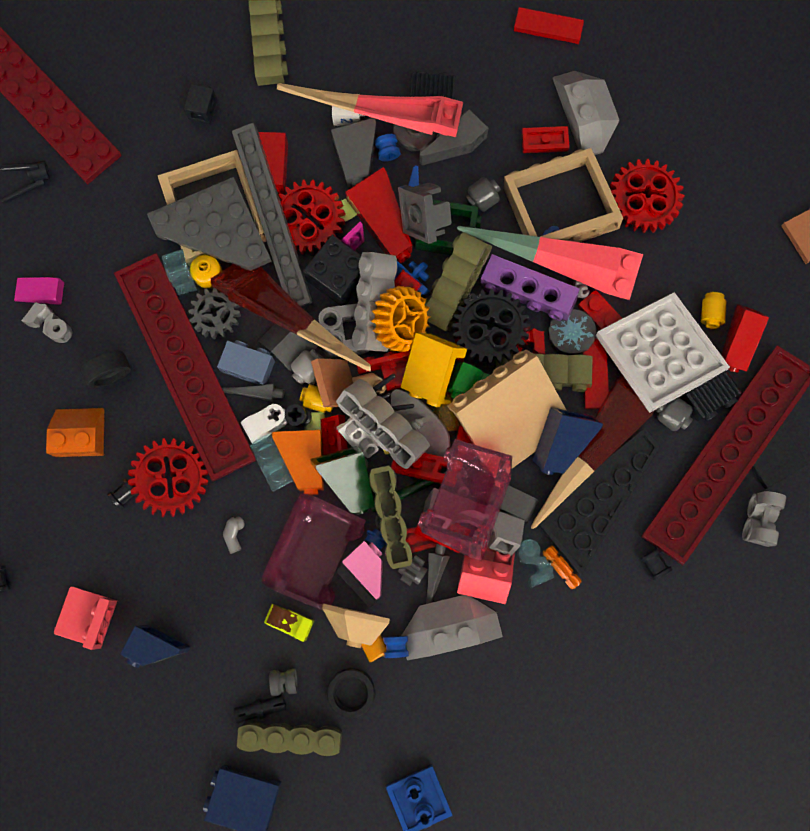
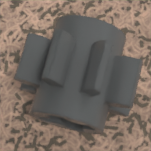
M415 555L410 566L399 568L398 572L403 575L400 580L409 586L412 582L419 585L428 570L423 566L425 561Z

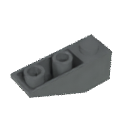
M470 109L464 115L461 113L456 137L438 133L436 140L431 144H425L420 150L419 164L422 166L471 153L487 138L488 127Z

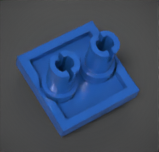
M433 765L386 785L403 831H419L453 816Z

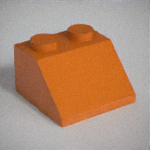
M104 408L55 410L47 428L46 453L55 457L104 456Z

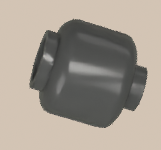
M481 177L467 188L468 195H466V198L472 206L479 207L480 211L485 212L499 202L500 196L498 192L501 189L494 179L489 181L486 177Z
M680 397L656 410L658 412V421L671 431H677L680 428L685 430L693 421V418L690 417L693 408Z

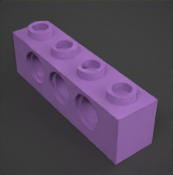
M493 254L481 277V287L489 293L490 289H493L494 295H496L500 290H503V296L505 297L511 293L512 302L519 299L520 303L527 305V308L535 312L543 311L548 313L549 317L558 321L562 319L568 321L580 290L577 287ZM504 278H510L513 280V282L508 285L503 284L501 281ZM531 286L535 289V291L532 293H525L523 291V288ZM547 295H553L557 300L548 302L544 298Z

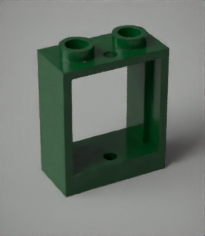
M433 200V204L442 202L438 200ZM449 202L451 215L471 218L469 227L480 229L482 216L477 215L479 207ZM416 239V250L452 255L453 242L437 240L428 244Z

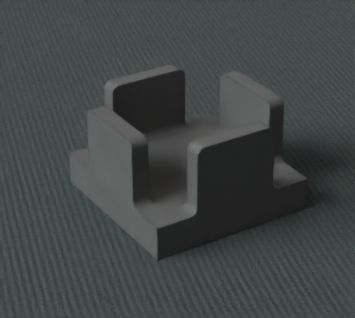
M424 183L414 187L408 185L398 187L403 233L428 244L436 242V236L445 234V228L442 227L451 225L450 203L442 201L433 204L432 194L441 192V186Z

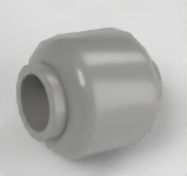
M313 349L311 351H302L291 364L294 372L292 377L302 385L304 383L313 385L316 382L311 361L317 358H324Z

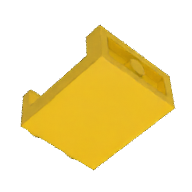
M416 333L400 388L409 391L408 395L411 397L426 399V403L431 406L440 407L441 404H450L452 399L446 397L445 394L456 358H465L467 348L433 334Z

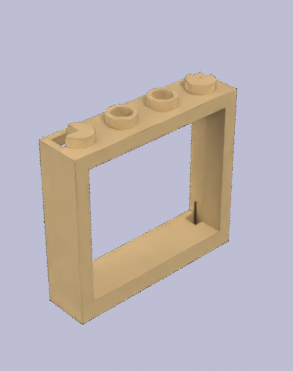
M592 148L580 149L570 155L555 157L549 162L534 164L528 169L513 171L504 176L503 188L523 235L538 237L517 188L586 165L608 214L540 237L582 242L620 229L623 216Z
M237 150L158 175L166 203L169 205L178 201L174 191L175 187L236 168L256 228L262 241H267ZM181 246L184 258L189 266L197 256L206 254L200 251L194 252V250Z

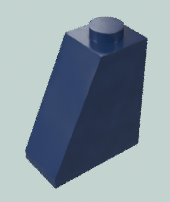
M551 407L532 461L540 467L539 470L543 473L553 475L554 472L564 474L600 431L603 423L591 415Z

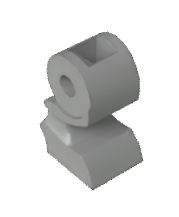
M35 302L21 320L33 328L40 327L44 322L43 333L58 343H65L72 336L71 327L56 316L53 310L46 304Z

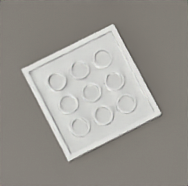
M675 292L601 329L596 334L599 342L649 413L711 380L725 370L727 371L730 367Z

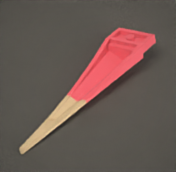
M282 83L277 84L278 90L430 135L434 131L442 135L456 137L463 106L462 101L443 96L394 97L358 95L316 90Z

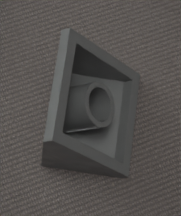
M293 309L288 310L258 340L291 373H293L291 364L302 351H311L318 347V345L297 335L299 330L307 329L310 323L304 316Z

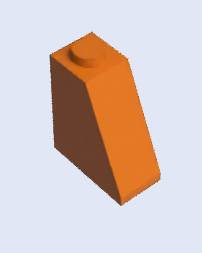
M321 430L272 432V438L298 490L304 491V495H317L318 490H324V479L313 467L310 460L323 456Z

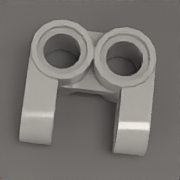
M357 304L324 308L319 314L320 325L357 355L369 352V350L354 349L353 340H345L343 322L355 321L354 311ZM329 317L337 320L336 324L332 326L326 325L324 321ZM322 348L326 356L330 358L340 357Z
M763 491L752 495L747 509L749 518L746 520L743 528L742 537L744 541L767 547L777 545L779 532L776 531L774 523L779 516L780 510L785 507L787 496L770 491Z

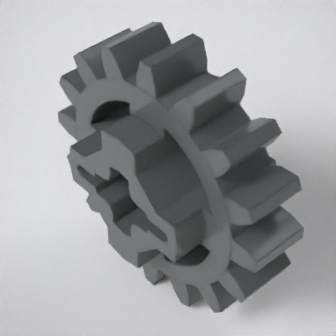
M214 287L213 292L210 293L206 288L204 289V296L197 293L196 296L199 300L197 302L191 301L194 309H190L188 312L194 317L189 320L192 325H195L194 329L197 332L202 331L204 337H207L210 333L213 339H216L217 334L225 338V331L228 330L233 333L234 331L231 326L239 325L235 318L241 317L240 311L236 310L240 305L238 302H234L235 297L233 294L228 296L226 289L219 293L217 287ZM215 299L222 300L224 302L219 303L215 301ZM217 310V316L213 317V311ZM204 323H205V324L211 323V324L215 325V327H208V326L204 325Z

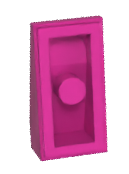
M359 222L341 241L356 250L365 240L363 224Z
M53 277L17 278L14 301L61 305L64 282L60 278Z

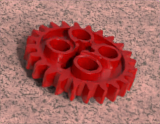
M637 159L635 166L629 162L626 169L621 167L619 174L614 175V182H611L609 186L623 216V220H626L625 228L632 224L634 232L638 227L642 228L643 233L646 232L648 227H650L652 233L656 231L657 226L663 230L666 223L670 225L674 220L673 218L679 215L680 212L678 210L683 207L680 201L683 200L685 195L680 194L684 187L676 185L680 177L672 178L675 171L667 172V164L661 168L658 167V160H656L654 165H650L649 159L643 165L639 159ZM630 182H636L639 187L632 186ZM653 183L660 184L662 188H656ZM629 203L636 204L639 209H633ZM653 205H659L662 210L658 211L654 209Z
M304 179L302 180V186H298L296 182H293L294 189L291 190L286 186L287 194L279 193L278 195L281 198L280 202L286 220L290 216H297L296 221L288 223L296 251L299 248L300 253L304 255L306 249H308L311 255H313L314 248L320 250L332 234L336 236L335 233H343L339 225H345V220L340 217L345 216L346 213L341 209L344 206L342 201H337L339 199L338 193L332 194L331 186L325 189L324 183L321 182L317 187L313 179L310 185H307ZM304 199H312L308 205H302ZM296 205L307 216H312L314 221L323 226L324 229H319L309 218L304 219L302 213L292 208V206ZM322 212H329L328 217L324 219L319 218ZM307 230H315L312 236H304Z
M163 438L162 445L158 446L153 441L152 449L146 445L143 447L145 454L136 453L139 461H131V466L135 469L128 470V475L135 478L128 480V485L135 486L130 490V493L139 494L135 502L144 501L143 510L151 506L152 515L157 510H161L162 517L165 516L166 511H170L171 516L174 517L176 510H179L183 515L185 513V506L192 510L194 508L192 501L198 503L201 501L198 494H205L206 492L201 486L208 485L209 480L202 478L208 475V471L201 470L205 465L203 461L198 462L200 454H192L194 446L185 449V441L177 446L174 438L171 444H167L165 438ZM165 457L169 460L170 476L173 477L171 482L173 498L168 496V483L165 478ZM175 460H182L185 462L186 467L177 469L172 463ZM158 463L161 466V470L152 472L148 469V465ZM179 483H185L188 485L189 490L185 493H180L176 490L175 486ZM154 486H160L165 492L161 496H155L151 493V489Z

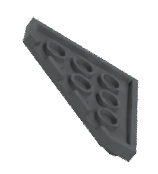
M234 177L147 213L158 238L173 241L180 246L206 253L216 259L239 265L241 268L249 271L272 262Z

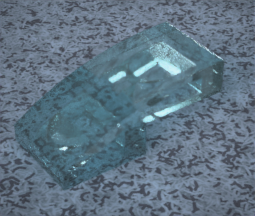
M272 435L250 446L272 491L294 481Z

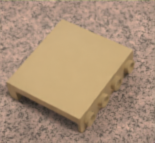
M528 350L515 354L512 360L505 365L497 367L491 375L477 381L473 388L464 394L456 396L453 402L447 405L458 418L484 461L483 466L486 471L495 479L500 478L536 451L551 407L566 410L539 358Z

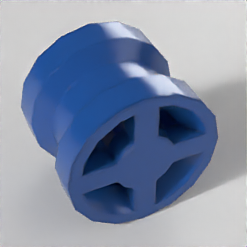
M385 134L376 138L375 146L379 149L378 158L380 161H391L401 155L400 149L396 146V135Z
M408 636L383 637V643L386 645L384 658L408 657L409 651L406 649Z

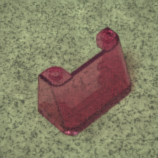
M455 439L452 447H448L445 452L444 461L447 462V471L434 505L427 512H422L418 526L421 527L423 534L472 559L482 561L510 483L512 456Z
M301 494L294 504L264 570L262 583L274 591L323 611V603L331 605L334 601L335 594L329 584L348 541H354L363 535L366 520L317 497Z

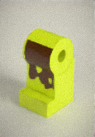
M271 604L264 623L305 642L315 620L292 610Z

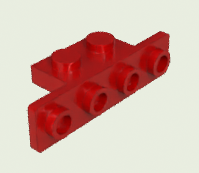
M409 349V351L401 353L392 351L380 358L367 357L364 360L370 364L371 371L381 369L384 379L391 374L396 375L394 379L386 384V390L389 391L401 387L411 350ZM357 366L358 374L370 372Z

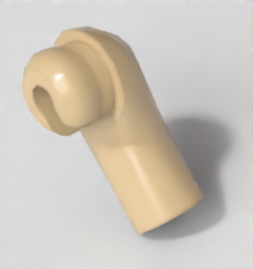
M374 373L352 378L353 383L362 379L370 384L372 388L383 380ZM386 385L380 388L378 391H376V393H384L386 390Z

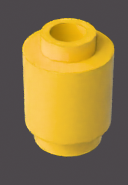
M707 293L702 300L701 323L706 328L717 329L725 324L727 301L722 293Z
M309 384L308 388L303 387L300 396L303 407L323 413L326 411L332 412L333 407H323L318 386Z

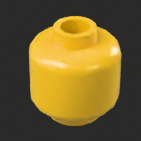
M203 254L197 256L190 265L192 278L197 285L203 288L215 287L222 280V267L217 259L210 255Z

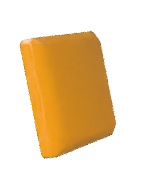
M381 634L372 645H361L369 662L384 656L386 651V645L383 643Z

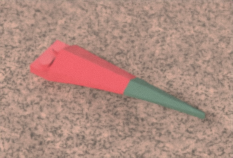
M463 226L457 227L462 232L598 291L630 300L643 254L617 247Z

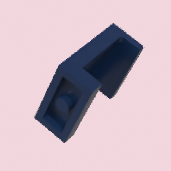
M223 765L219 771L215 770L211 781V786L214 787L212 796L207 797L203 812H206L204 821L237 831H268L282 781L275 779L267 781L228 769L229 766Z

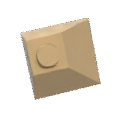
M324 603L322 607L338 638L347 640L346 645L361 648L362 644L372 645L387 627L390 620L389 618Z

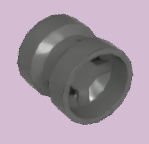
M296 668L287 669L285 672L270 670L269 684L271 696H278L282 692L297 694Z

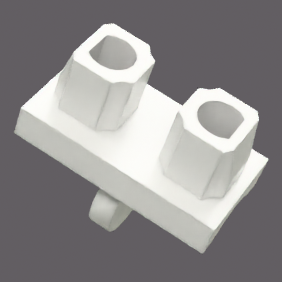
M350 417L345 423L336 427L352 447L357 446L363 451L364 457L370 458L378 451V445L372 438V435L364 432L357 425L354 418Z

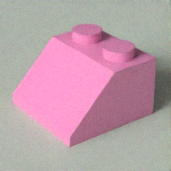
M364 541L342 563L371 595L378 600L381 597L383 561L379 558L382 552L372 542L367 545Z

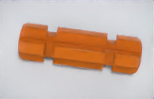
M552 545L543 551V556L548 561H551L552 567L562 579H566L565 583L571 589L579 586L582 582L577 574H573V569L562 556L558 555L559 552Z

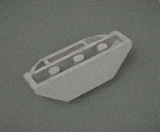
M577 71L553 77V82L578 150L592 148L594 155L603 153L619 123V117L605 80Z
M467 595L420 605L401 635L408 636L406 649L409 651V656L406 657L407 660L438 655L503 637L497 612Z

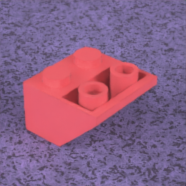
M468 539L457 593L506 604L512 584L515 553L512 556L510 554L506 555L489 549L487 543Z

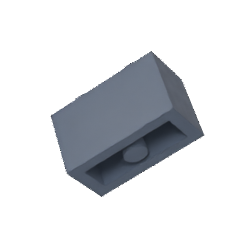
M235 340V343L227 341L217 368L222 373L257 385H266L275 360L270 355L271 352L262 348H257V350L250 349L248 344Z

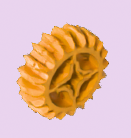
M397 286L387 289L386 293L380 294L381 300L375 302L377 309L372 311L375 314V319L371 322L376 327L372 331L378 333L376 339L382 342V346L392 351L406 352L409 349L411 350L415 334L426 333V328L430 327L427 324V320L431 318V316L427 315L430 307L425 305L426 299L421 297V292L414 291L411 287Z

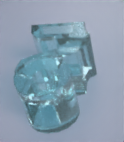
M183 249L163 255L162 259L166 274L178 295L197 290Z
M531 539L521 542V546L517 549V556L521 564L535 565L538 569L536 574L529 576V588L554 578V567L547 561L546 557L539 556L540 546Z

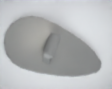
M400 389L394 390L391 393V406L414 404L412 409L394 412L402 415L409 422L412 429L418 431L427 439L430 447L425 453L445 457L450 447V435L446 426L421 400L409 396V392Z

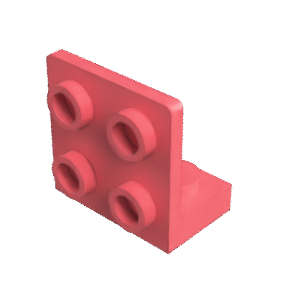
M70 587L54 634L83 643V647L90 650L101 649L118 600L80 588Z

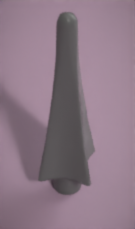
M274 384L222 387L224 393L248 396L275 403V398L283 399L285 395L284 389H277V387H274Z
M438 543L436 544L435 553L428 552L429 569L426 604L433 603L442 574L450 556L444 555L446 547Z

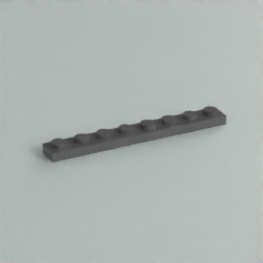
M254 123L232 131L288 309L292 310L313 303L257 127Z

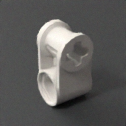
M272 404L248 416L241 422L252 444L263 441L272 432H276L287 425L284 408L280 405ZM276 411L280 413L278 415V421L273 419L275 417L274 413Z

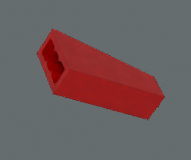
M383 167L346 191V200L383 252L396 256L397 261L403 263L411 256L412 242L409 235L403 233L401 211L388 174Z

